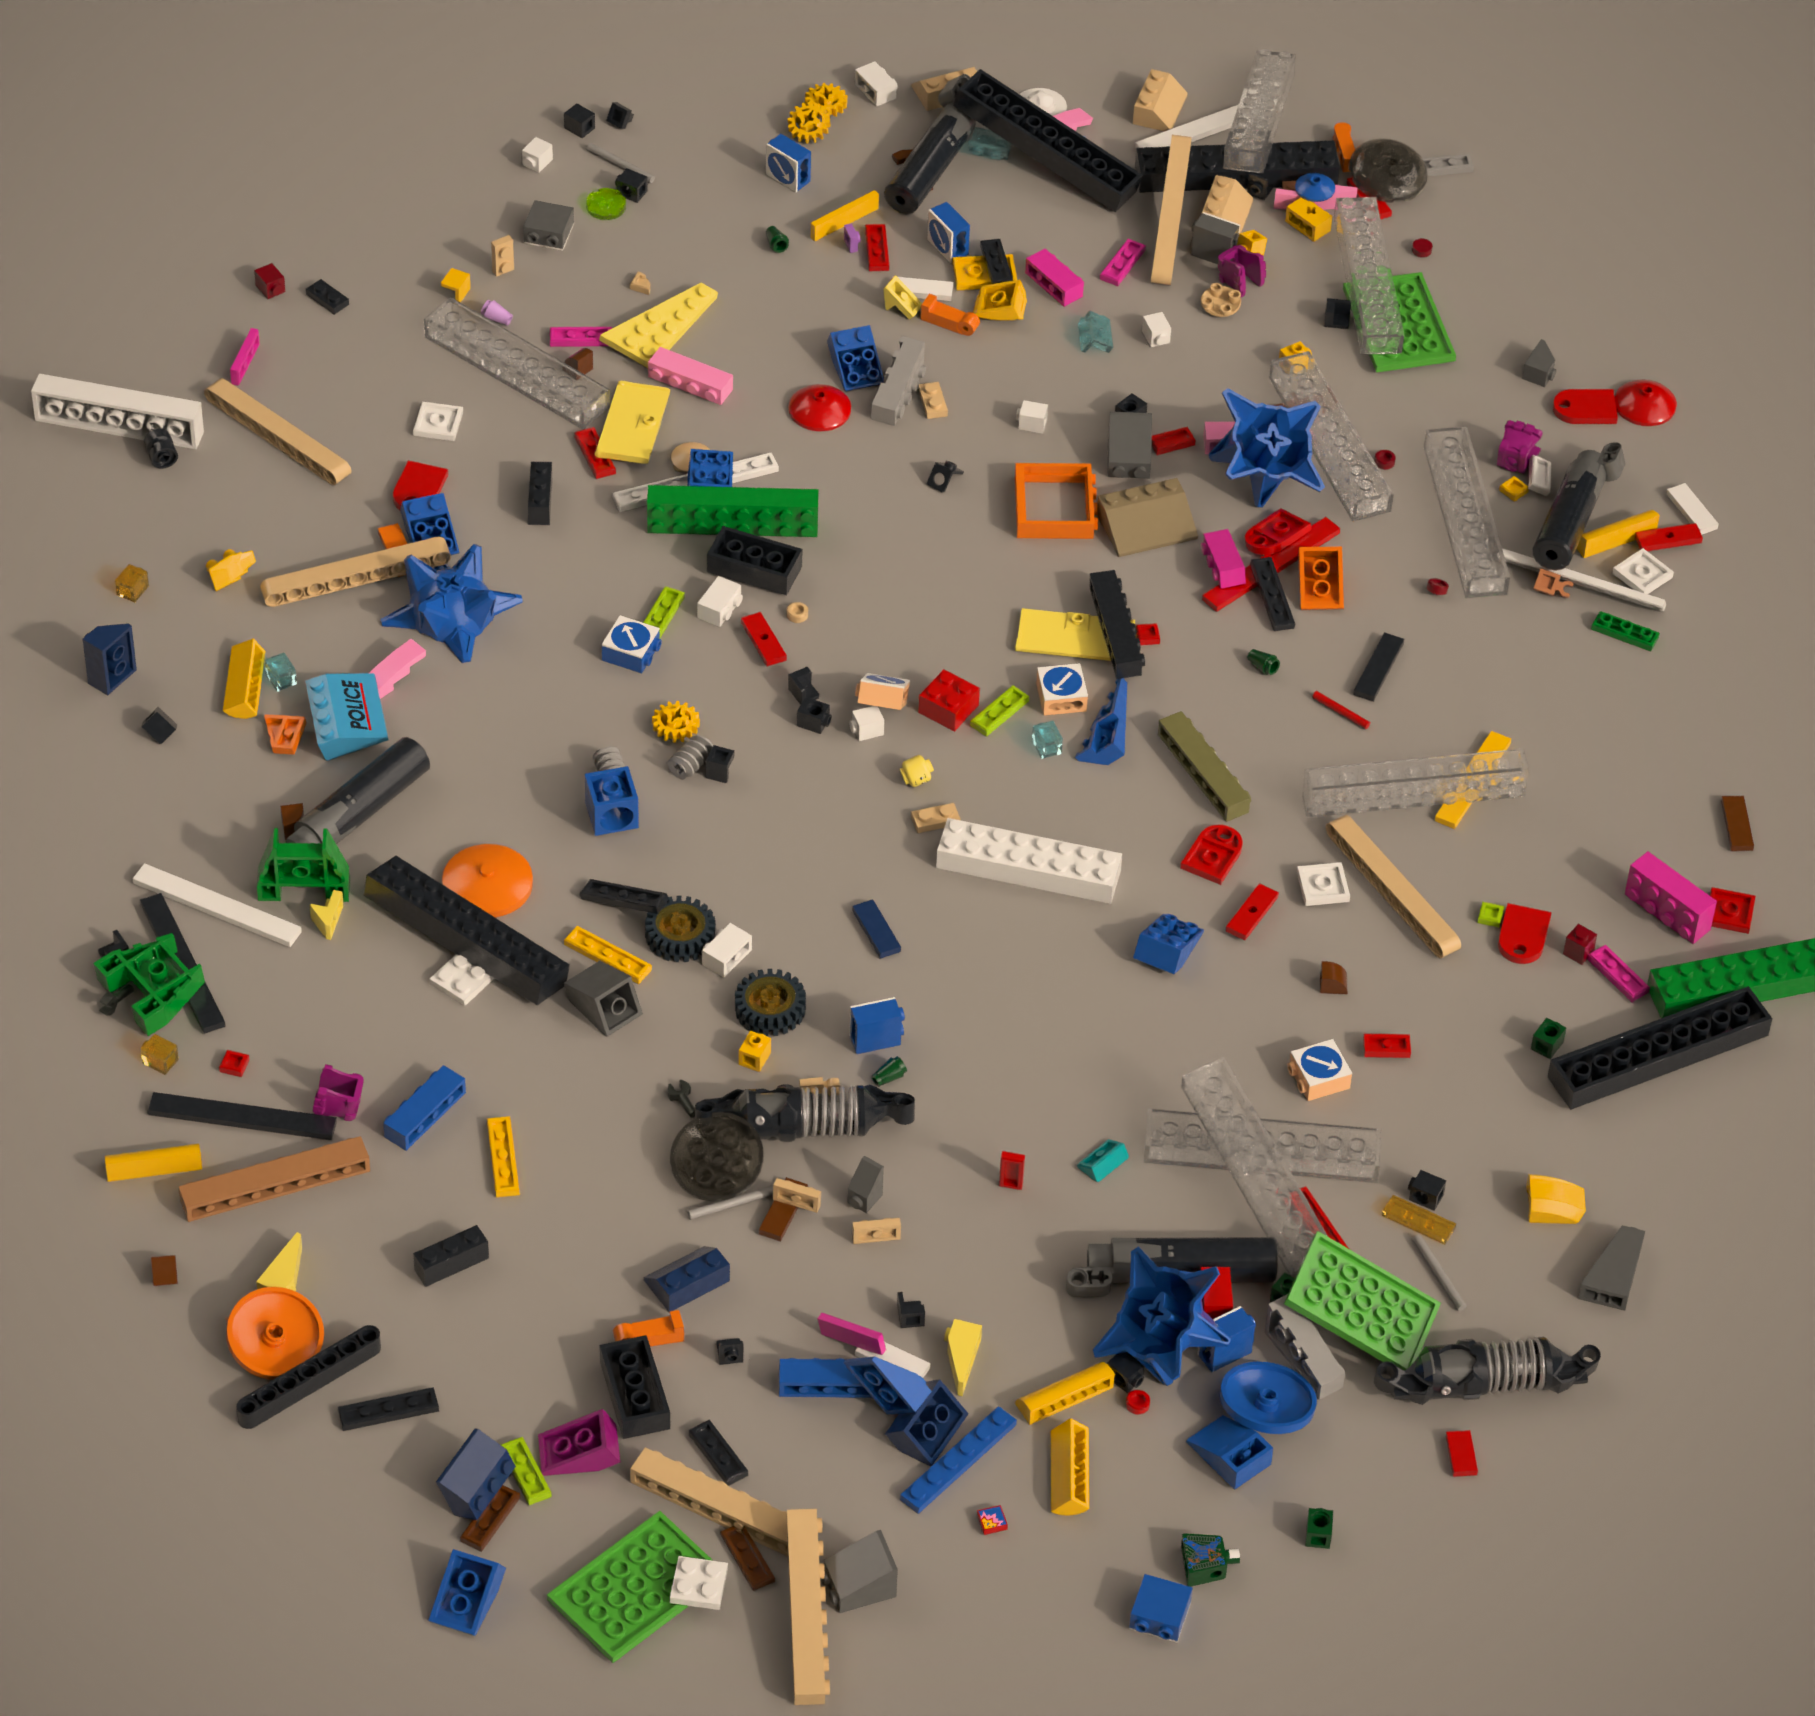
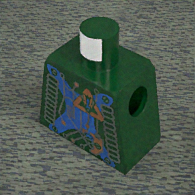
M1182 1534L1181 1553L1187 1586L1192 1587L1226 1578L1227 1564H1240L1239 1549L1225 1550L1221 1536Z

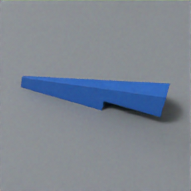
M1124 678L1115 681L1117 687L1114 693L1110 692L1107 696L1110 701L1106 706L1101 707L1090 728L1092 733L1089 740L1084 739L1082 743L1084 746L1083 751L1075 756L1078 761L1109 765L1125 755L1127 682Z

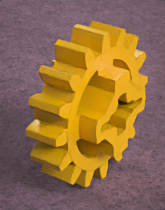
M825 83L822 86L815 84V89L810 87L809 92L805 93V105L809 106V103L812 102L813 106H816L819 103L821 109L825 107L829 115L837 117V112L843 113V109L847 108L848 96L845 95V90H840V86L833 87V83L829 86Z
M803 102L802 107L795 106V112L790 111V118H787L788 130L791 132L792 137H797L798 142L805 139L806 144L809 143V140H813L816 143V138L818 137L824 139L823 133L828 134V128L831 127L830 115L825 107L821 109L819 103L813 106V103L810 102L809 106H806Z
M668 701V706L665 707L661 704L660 710L655 709L654 716H652L653 731H657L658 737L664 736V741L670 738L673 743L677 739L684 742L685 737L690 739L692 733H698V728L700 727L699 712H695L694 706L688 708L687 702L680 705V702L676 701L672 705Z

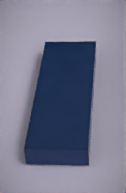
M873 899L852 906L855 917L880 959L901 952L898 940Z

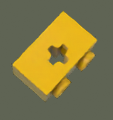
M1299 198L1287 206L1285 222L1315 242L1331 231L1332 215L1314 202Z

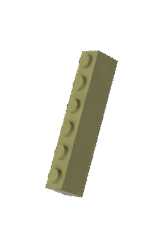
M1182 711L1160 719L1158 736L1223 819L1228 822L1249 813L1251 802L1249 792L1241 787L1237 777L1233 776L1228 770L1226 763L1218 758L1214 748L1207 744L1203 734L1198 732L1193 726L1191 719L1187 718Z

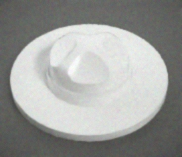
M1033 88L1020 93L1021 96L1052 116L1067 111L1065 99L1053 90Z

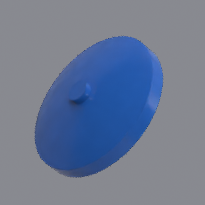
M1248 1362L1235 1366L1225 1374L1219 1392L1220 1402L1231 1418L1247 1428L1268 1434H1286L1302 1429L1312 1420L1317 1405L1316 1393L1311 1384L1302 1375L1288 1367L1270 1362Z

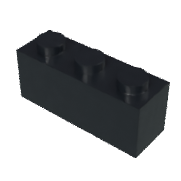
M531 462L528 525H550L553 481L552 462Z
M475 1225L413 1253L414 1271L424 1286L427 1287L489 1259L488 1240L478 1225Z

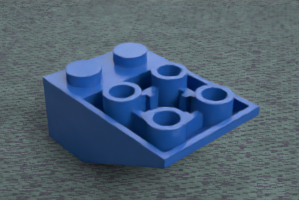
M870 325L830 333L827 339L828 348L845 392L880 385L884 382Z
M444 493L402 501L400 511L410 543L434 537H443L451 555L460 553Z
M1162 914L1140 933L1133 958L1175 974L1183 967L1204 933V929L1199 928L1195 923L1178 920L1172 914Z
M1224 1415L1186 1440V1443L1234 1490L1269 1467L1272 1462L1273 1447L1258 1432Z

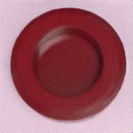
M1416 239L1412 245V252L1418 257H1428L1432 253L1433 245L1427 239Z
M1380 450L1375 454L1374 463L1378 468L1388 470L1394 467L1396 456L1392 451Z

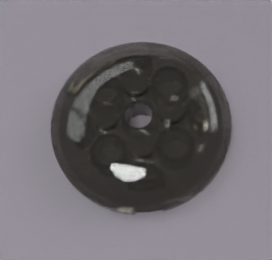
M1380 138L1366 141L1354 150L1349 161V171H1351L1354 184L1363 193L1379 201L1393 203L1394 200L1409 201L1423 191L1427 182L1428 173L1422 157L1407 144L1394 139Z
M715 1112L708 1118L697 1117L690 1121L677 1134L670 1152L672 1173L679 1186L691 1196L705 1201H725L745 1192L758 1178L764 1161L763 1144L755 1128L745 1119L724 1112ZM716 1157H723V1160L713 1163Z

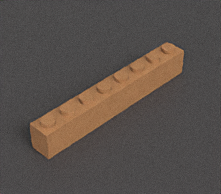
M361 1136L348 1138L341 1142L327 1144L312 1150L302 1151L294 1155L280 1157L276 1160L258 1163L254 1166L178 1186L180 1202L187 1221L191 1222L370 1172V1160Z

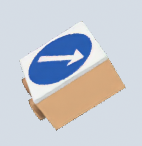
M1080 663L1037 667L1036 685L1044 716L1087 711L1088 694Z
M867 673L860 680V683H857L855 696L858 697V703L901 710L907 704L910 680Z
M1333 1039L1291 1051L1290 1062L1287 1064L1288 1071L1291 1076L1295 1077L1298 1090L1301 1094L1304 1093L1307 1101L1350 1089L1352 1072Z

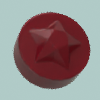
M1431 578L1428 580L1426 589L1434 595L1447 594L1449 584L1442 579Z

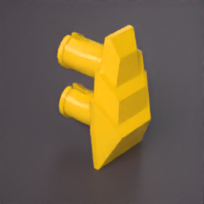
M228 549L223 554L224 559L219 562L211 559L207 562L206 569L210 574L215 591L240 580L241 576L248 572V569L256 562L252 550L236 553L234 550Z

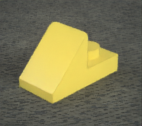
M895 275L883 289L885 308L889 310L896 306L910 320L920 310L922 303Z
M333 890L330 899L327 898L325 906L310 904L311 919L328 940H331L343 909L342 891Z

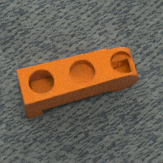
M1344 122L1335 124L1333 140L1342 171H1362L1364 156L1362 152L1356 153L1351 138V126Z
M929 293L921 304V320L961 335L971 336L980 325L979 317L973 312L966 313L937 301V296Z
M675 1310L670 1311V1316L632 1324H619L614 1327L613 1335L615 1342L647 1335L651 1347L683 1342L684 1325L680 1311Z

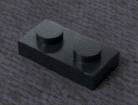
M322 279L306 288L307 296L334 315L349 305V298Z

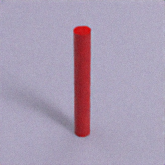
M1314 692L1312 698L1364 729H1368L1370 726V721L1322 693Z

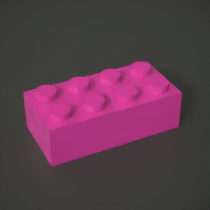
M1649 851L1630 865L1625 895L1630 900L1635 901L1648 913L1654 915L1664 925L1669 926L1692 944L1711 930L1717 903L1715 899Z

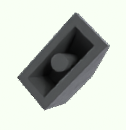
M1541 339L1525 362L1522 379L1545 387L1549 380L1552 381L1556 374V369H1554L1555 358L1545 340Z
M863 1156L848 1186L847 1203L853 1208L867 1213L883 1195L884 1166Z

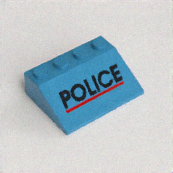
M374 673L323 674L305 680L317 743L326 761L389 740Z

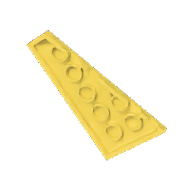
M699 283L601 334L599 340L648 368V361L659 347L670 350L716 300L718 292L703 283Z

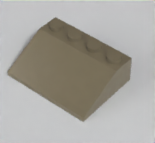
M1178 478L1098 496L1097 516L1118 557L1198 539L1190 507Z

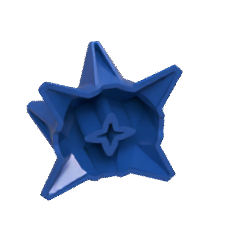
M1229 388L1222 392L1235 424L1210 451L1209 459L1212 462L1230 463L1225 473L1230 480L1250 475L1255 506L1263 508L1279 484L1290 478L1318 492L1325 488L1311 460L1313 455L1312 436L1309 430L1321 408L1316 401L1286 408L1283 406L1266 405L1264 403L1256 404Z
M473 544L452 568L447 564L432 568L412 554L408 555L404 559L411 597L410 603L380 620L382 626L416 629L419 633L433 637L436 641L444 642L462 663L471 662L476 636L480 635L487 625L493 621L494 616L523 603L522 596L518 594L488 589L483 582L482 546Z
M1139 1246L1132 1250L1130 1287L1125 1292V1300L1121 1310L1117 1313L1116 1322L1093 1348L1094 1357L1100 1358L1128 1352L1163 1385L1168 1386L1180 1377L1182 1352L1188 1347H1227L1231 1337L1203 1310L1202 1298L1220 1275L1218 1268L1215 1266L1197 1272H1187L1168 1267H1158Z

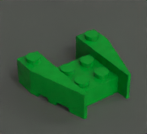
M274 828L258 866V901H281L282 887H325L326 900L327 898L330 899L333 890L342 891L343 902H349V865L327 828L323 829L322 843H279L278 828Z
M172 933L157 937L156 941L144 945L141 943L134 944L133 948L121 951V949L112 951L93 963L97 980L107 991L112 993L132 981L146 996L131 1007L136 1024L147 1036L166 1026L205 983L200 963L188 970L175 955L178 950Z

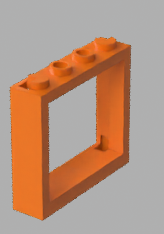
M1015 463L1017 538H1094V530H1098V517H1094V515H1097V502H1093V500H1096L1097 489L1092 486L1096 484V474H1092L1091 463ZM1025 482L1084 483L1086 521L1026 520Z

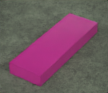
M1128 238L1102 271L1100 280L1119 286L1146 251V245Z
M550 327V347L608 346L599 339L601 334L609 331L612 327Z
M250 329L230 368L231 384L240 385L260 345L258 329Z
M1603 945L1588 954L1587 960L1631 1002L1649 993L1650 987L1607 945Z
M821 1313L817 1318L821 1334L879 1355H883L886 1351L883 1335L880 1332L825 1313Z

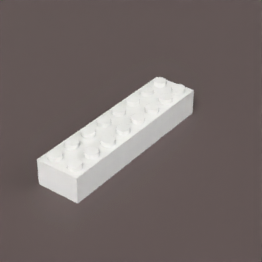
M45 374L38 375L31 390L35 421L140 440H144L145 436L154 429H165L170 433L175 446L197 449L204 433L201 402Z
M947 818L937 849L936 868L1111 904L1121 872L1122 853Z

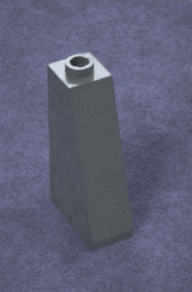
M1621 1226L1582 1281L1579 1294L1580 1300L1625 1311L1643 1245L1644 1230Z

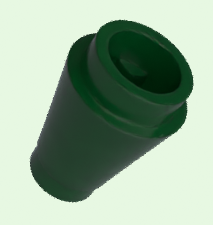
M775 226L768 227L766 234L770 248L778 253L787 250L789 246L788 237Z
M1252 649L1248 653L1247 659L1265 675H1273L1278 671L1280 661L1277 659V656L1256 649Z
M898 1056L895 1058L891 1057L871 1077L874 1083L880 1087L904 1077L907 1068Z

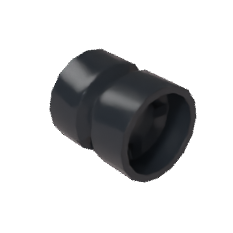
M154 429L145 436L144 444L154 467L164 469L175 464L178 459V453L167 430Z

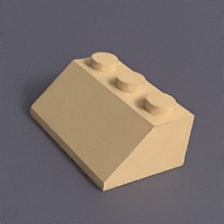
M975 67L912 83L911 87L926 111L941 108L938 96L947 82L963 74L972 77L977 70Z
M1151 69L1134 105L1133 124L1164 132L1173 129L1188 93L1170 73Z
M1216 175L1202 213L1205 212L1240 224V233H1242L1253 203V197L1236 179Z

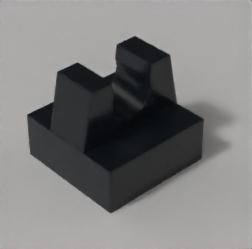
M612 102L606 121L620 129H626L627 123L632 122L634 114L631 113L632 110L620 103Z

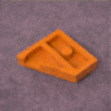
M265 714L264 718L273 753L294 755L307 724L306 718L302 716Z

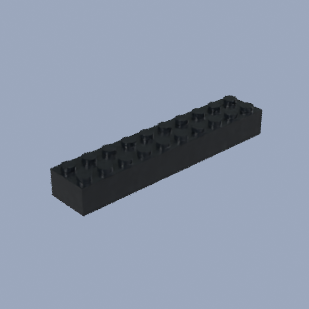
M979 69L958 89L954 107L1114 212H1117L1137 192L1142 174L982 69Z
M1334 140L1191 146L1184 191L1211 190L1216 175L1236 179L1244 189H1247L1250 173L1267 178V187L1274 188L1282 187V181H1297L1298 178L1309 173L1323 174L1329 177L1335 185H1338L1340 167ZM1169 146L1136 148L1135 169L1143 175L1139 184V193L1164 192L1170 151Z
M394 856L366 875L365 897L458 956L462 955L472 965L481 967L485 970V973L537 1006L565 987L564 982L567 981L570 964L400 857Z
M1747 986L1550 1060L1547 1077L1569 1109L1572 1110L1769 1036L1773 1018L1751 988Z

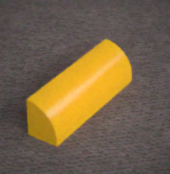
M1648 510L1582 534L1576 549L1583 558L1635 541L1636 532L1657 529L1660 515L1654 510Z
M254 638L234 645L231 648L223 711L235 718L247 719L257 716L266 651Z
M199 1143L105 1155L108 1182L202 1170Z
M1100 1362L1017 1399L1015 1405L1028 1424L1031 1425L1114 1387L1115 1373L1108 1364Z
M1071 1418L1051 1430V1512L1065 1516L1081 1514L1089 1509V1428Z

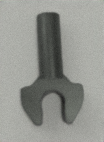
M128 984L116 994L108 991L100 1000L105 1006L99 1009V1011L105 1015L115 1013L117 1003L134 992L133 986Z
M680 1079V1091H676L672 1084H668L669 1100H679L688 1116L694 1118L695 1108L688 1098V1095L691 1094L689 1083Z

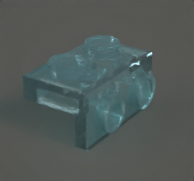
M975 127L972 139L968 141V148L971 153L977 156L987 155L995 160H1008L1012 147L1011 143L991 130Z
M1089 311L1078 323L1081 351L1086 353L1091 346H1094L1109 353L1113 349L1110 319Z

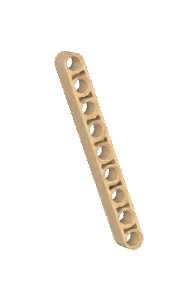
M1173 134L1171 137L1151 283L1171 285L1192 137Z
M220 378L204 390V395L211 404L329 484L336 485L351 474V467L343 458L227 380Z
M434 537L268 578L260 584V588L266 605L276 607L405 575L404 559L411 554L432 568L447 564L451 560V554L443 537Z
M1344 815L1326 824V832L1330 839L1438 958L1441 959L1461 949V942L1457 934L1349 815Z

